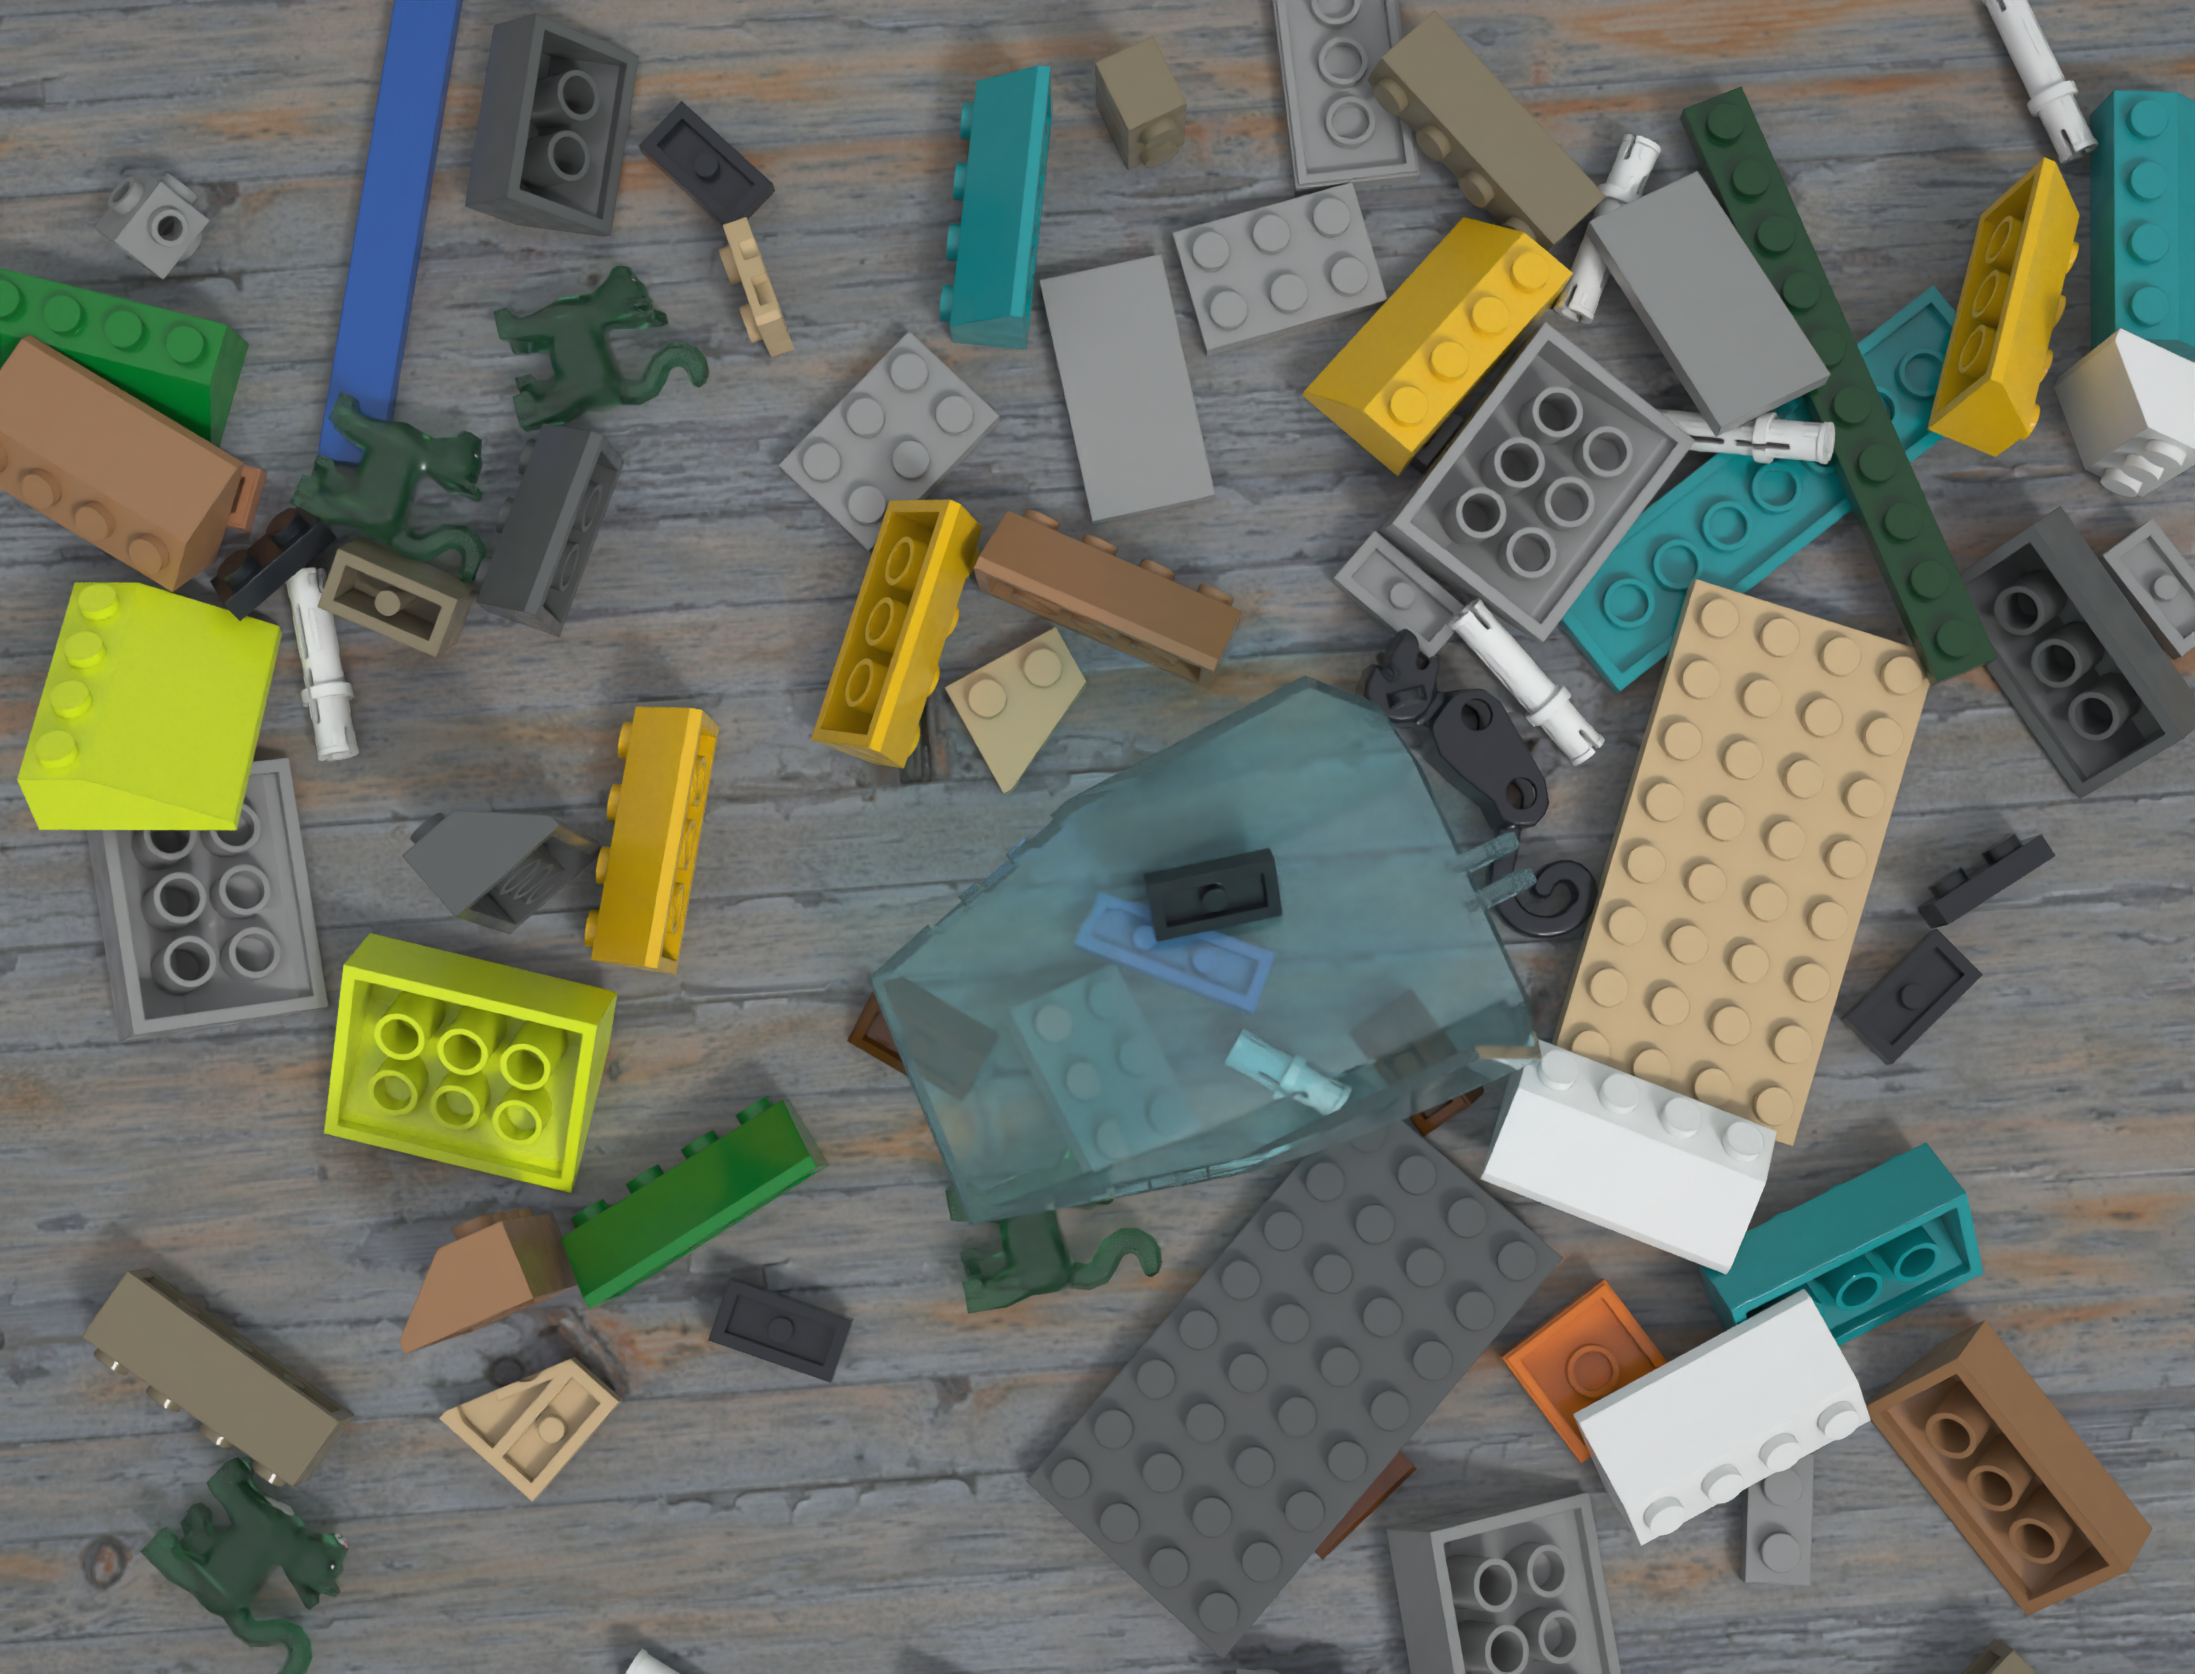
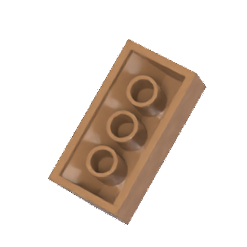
M28 335L21 339L0 369V489L171 592H174L216 562L245 463L33 336Z
M1026 509L1023 516L1007 510L974 566L979 591L1210 690L1242 614L1241 610L1231 607L1234 599L1230 595L1203 584L1199 585L1197 591L1173 582L1176 576L1173 571L1150 560L1142 559L1139 566L1117 558L1115 556L1118 549L1095 536L1084 534L1081 541L1059 533L1057 531L1060 524L1037 511Z
M528 1207L520 1211L515 1209L507 1213L505 1211L493 1215L487 1213L454 1227L452 1231L456 1241L437 1249L399 1342L405 1355L464 1336L578 1286L561 1242L562 1234L553 1213L534 1216L531 1208Z
M1986 1320L1935 1346L1866 1402L1870 1419L2027 1616L2128 1572L2153 1529Z

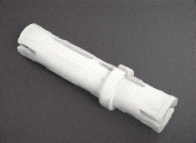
M1982 0L2031 98L2027 103V107L2032 117H2040L2058 154L2060 164H2067L2083 157L2081 152L2083 149H2085L2086 153L2096 149L2099 143L2093 137L2075 100L2079 90L2074 81H2066L2028 1Z
M1632 134L1623 136L1607 181L1598 186L1606 197L1595 208L1591 220L1642 196L1650 172L1661 152L1658 144L1637 135L1634 144L1635 137ZM1585 233L1571 267L1573 274L1562 290L1554 310L1561 316L1575 322L1579 321L1581 315L1580 321L1583 324H1591L1599 299L1611 272Z
M1656 409L1695 440L1689 450L1753 456L1755 462L1770 464L1774 458L1816 461L1820 464H1828L1833 454L1835 427L1832 422L1825 421L1824 423L1783 420L1778 418L1777 413L1767 412L1715 437L1700 412Z
M316 567L303 568L285 582L291 602L292 618L304 673L305 689L301 691L302 704L305 707H309L315 733L317 759L319 761L342 760L359 754L349 703L354 698L351 683L345 681L344 670H342L333 613L317 607L327 581L326 570L324 568L316 570Z
M1480 598L1473 600L1458 612L1461 616L1460 618L1458 616L1452 618L1448 626L1458 633L1526 710L1525 720L1532 727L1540 726L1569 758V762L1573 766L1580 765L1595 753L1592 746L1597 749L1603 745L1604 737L1594 730L1569 701L1571 693L1563 684L1555 686L1486 608Z

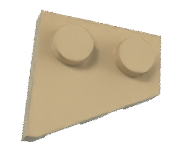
M747 217L724 224L723 228L729 246L718 250L731 285L740 282L743 284L749 304L740 306L739 309L751 342L754 343L763 339L771 358L794 350Z
M1054 627L945 687V690L1003 795L1006 796L1014 791L1024 772L1038 752L1046 745L1067 710H1070L1087 684L1057 628Z
M573 1357L449 1409L439 1419L533 1502L542 1494L623 1399L576 1357Z

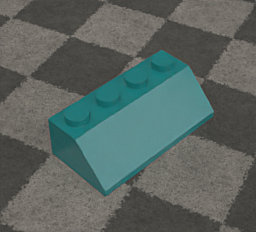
M1037 65L978 80L976 83L975 101L963 102L960 139L970 140L968 163H956L953 199L963 201L961 224L950 223L946 254L947 261L956 262L954 285L943 284L940 301V322L950 323L949 328L953 343L1027 350L1053 116L1051 67Z
M2113 90L2090 114V131L2099 143L2098 147L2090 152L2091 351L2121 328L2178 356L2195 361V101L2179 92Z
M1927 1143L1904 1154L1892 1156L1883 1164L1847 1182L1836 1184L1827 1192L1789 1211L1780 1212L1769 1221L1747 1231L1732 1267L1727 1274L1697 1263L1707 1297L1724 1331L1805 1289L1812 1298L1838 1346L1984 1274L1967 1193Z

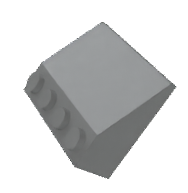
M1545 322L1526 337L1378 533L1427 572L1471 600L1480 598L1490 612L1541 644L1544 643L1694 444L1695 440Z
M289 758L254 761L252 763L237 830H87L119 1043L191 1033L329 1007Z
M1576 1492L1441 1515L1386 1529L1411 1674H1621L1589 1492Z

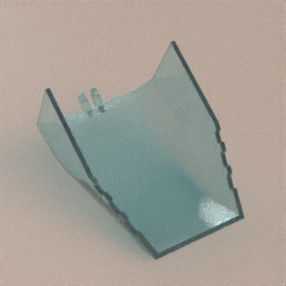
M1306 675L1068 799L1050 815L1053 820L1033 838L1025 837L1006 854L1008 860L984 882H975L958 897L961 902L935 925L928 924L868 977L969 1225L1207 1182L1276 1166L1352 1140L1413 1116L1542 1059L1529 997L1487 909L1535 885L1537 880L1531 868L1520 869L1479 890L1471 872L1493 861L1511 855L1515 849H1518L1520 844L1515 833H1505L1462 854L1423 768L1379 704ZM1270 848L1275 859L1283 916L1159 942L1156 941L1152 930L1143 874Z

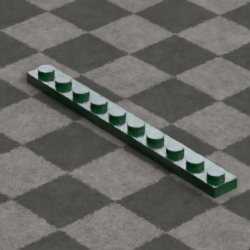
M1742 86L1683 109L1680 121L1714 197L1830 372L1825 385L1802 396L1814 422L1824 423L1826 421L1834 424L1835 443L1831 457L1832 464L1930 685H1937L1992 663L1997 658Z

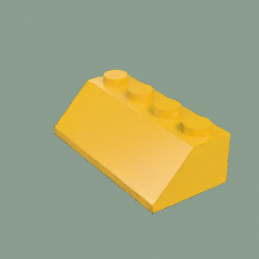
M2044 157L1980 216L1927 428L1930 431L1994 457H1997L2018 440H2025L2037 424L2040 415V406L2035 403L2040 382L2048 373L2053 360V351L2048 349L2052 330L2059 322L2066 305V297L2061 295L2065 275L2073 266L2079 250V244L2074 241L2080 214L2058 165L2053 160Z
M1463 217L1306 388L1302 396L1398 477L1422 448L1424 449L1449 418L1460 409L1556 302L1573 273L1525 232Z
M950 499L889 500L811 737L812 741L876 765L897 768L905 767L907 758L914 752L919 742V721L926 699L932 694L938 683L940 656L946 638L953 632L958 622L959 607L957 604L965 580L974 570L979 555L977 543L982 526L961 504Z
M635 706L633 722L624 721L618 743L619 759L626 760L622 784L614 783L612 785L607 805V820L615 822L611 847L602 846L596 866V883L602 884L604 887L600 909L590 910L584 936L585 947L592 948L591 960L672 975L677 973L720 728L701 709Z

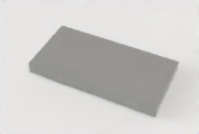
M1271 0L1295 195L1311 194L1353 182L1354 189L1418 182L1420 171L1415 132L1399 115L1390 114L1378 103L1373 93V87L1367 81L1381 57L1403 39L1398 0Z
M1698 171L1589 221L1585 232L1715 437L1825 385L1830 372Z
M1162 254L1039 280L1092 526L1214 500L1215 490Z

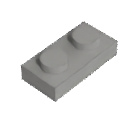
M2152 518L2099 556L2098 559L2146 627L2171 659L2175 660L2195 647V572Z
M1376 531L1370 535L1332 581L1333 584L1393 635L1402 629H1408L1415 634L1419 642L1418 656L1424 661L1431 656H1435L1456 632L1448 624L1453 617L1458 616L1460 618L1461 616L1458 612L1465 607Z
M1810 1453L1799 1459L1789 1469L1775 1472L1743 1490L1740 1579L1743 1582L1811 1586L1815 1454Z

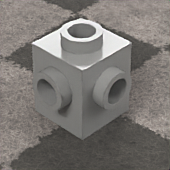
M139 170L134 177H128L116 186L108 199V206L110 208L94 229L142 267L164 280L178 261L186 260L195 252L202 240L201 231L210 220L192 207L198 196L172 175L166 173L161 180H158Z

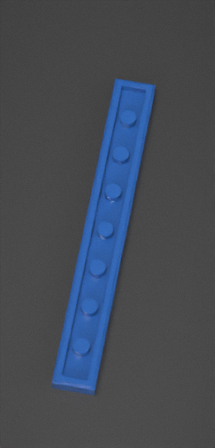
M394 0L317 458L323 463L380 471L385 469L392 425L383 423V420L393 421L463 0Z

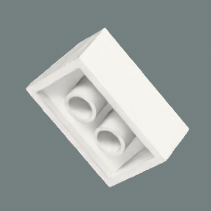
M2120 328L2059 376L2054 389L2086 471L2101 477L2100 483L2106 489L2126 497H2135L2137 495L2143 497L2195 465V363Z

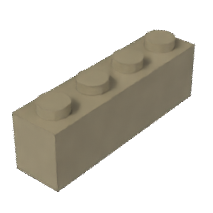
M1435 10L1381 57L1367 79L1373 87V93L1378 103L1392 115H1399L1416 133V140L1422 151L1434 161L1443 162L1458 179L1461 192L1473 205L1485 208L1502 227L1525 232L1547 252L1582 222L1606 197Z
M148 1268L127 1271L81 1336L97 1347L94 1356L99 1362L122 1375H127L129 1371L149 1385L146 1393L156 1403L173 1412H179L181 1408L202 1422L198 1430L203 1436L222 1448L230 1450L235 1446L254 1459L251 1464L254 1472L266 1481L279 1487H283L286 1483L294 1487L310 1480L355 1416Z

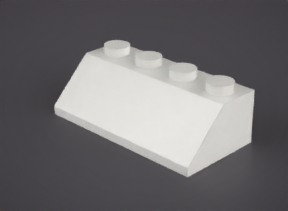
M1532 1037L1509 1077L1480 1179L1727 1274L1732 1267L1765 1187L1777 1131Z
M1805 1289L1573 1414L1606 1492L1641 1546L1660 1535L1674 1532L1689 1519L1717 1504L1726 1503L1734 1499L1742 1490L1775 1472L1789 1469L1799 1459L1834 1440H1840L1849 1436L1856 1428L1871 1420L1858 1380L1812 1298Z

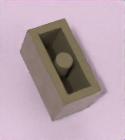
M1154 36L1096 62V106L1127 169L1130 170L1141 164H1144L1145 168H1154L1172 159L1179 152L1177 147L1184 145L1187 103Z
M360 536L338 548L317 607L437 658L458 642L476 592L474 591L473 583Z

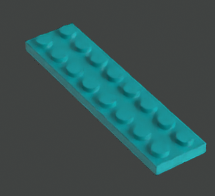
M1934 285L1857 344L1910 464L1945 437L1927 428L1956 312ZM1803 396L1771 411L1777 413L1779 419L1814 422ZM1718 453L1639 515L1558 623L1615 695L1669 653L1691 581L1698 579L1745 594L1852 510L1831 459L1828 461V464H1820L1816 461L1774 458L1770 464L1755 462L1753 456Z

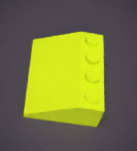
M75 582L17 778L39 830H237L282 638L280 626L249 616L239 621L229 610L142 583Z
M369 933L343 965L324 1134L571 1193L575 1187L609 1050L618 992Z

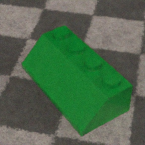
M0 268V369L21 339L31 335L215 446L220 447L249 345L230 326Z
M769 1096L760 1099L736 1115L741 1126L720 1139L714 1130L702 1135L680 1150L686 1160L666 1173L663 1172L659 1164L655 1165L625 1184L631 1195L610 1208L606 1201L601 1199L570 1219L576 1229L560 1239L582 1298L589 1309L612 1302L829 1166V1163L790 1100H781L774 1105Z

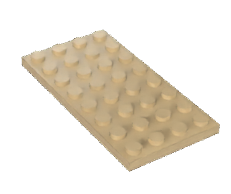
M1698 579L1689 583L1598 886L1596 902L1586 926L1553 1036L1552 1045L1777 1131L1775 1141L1791 1146L1794 1145L1930 685L1914 647Z

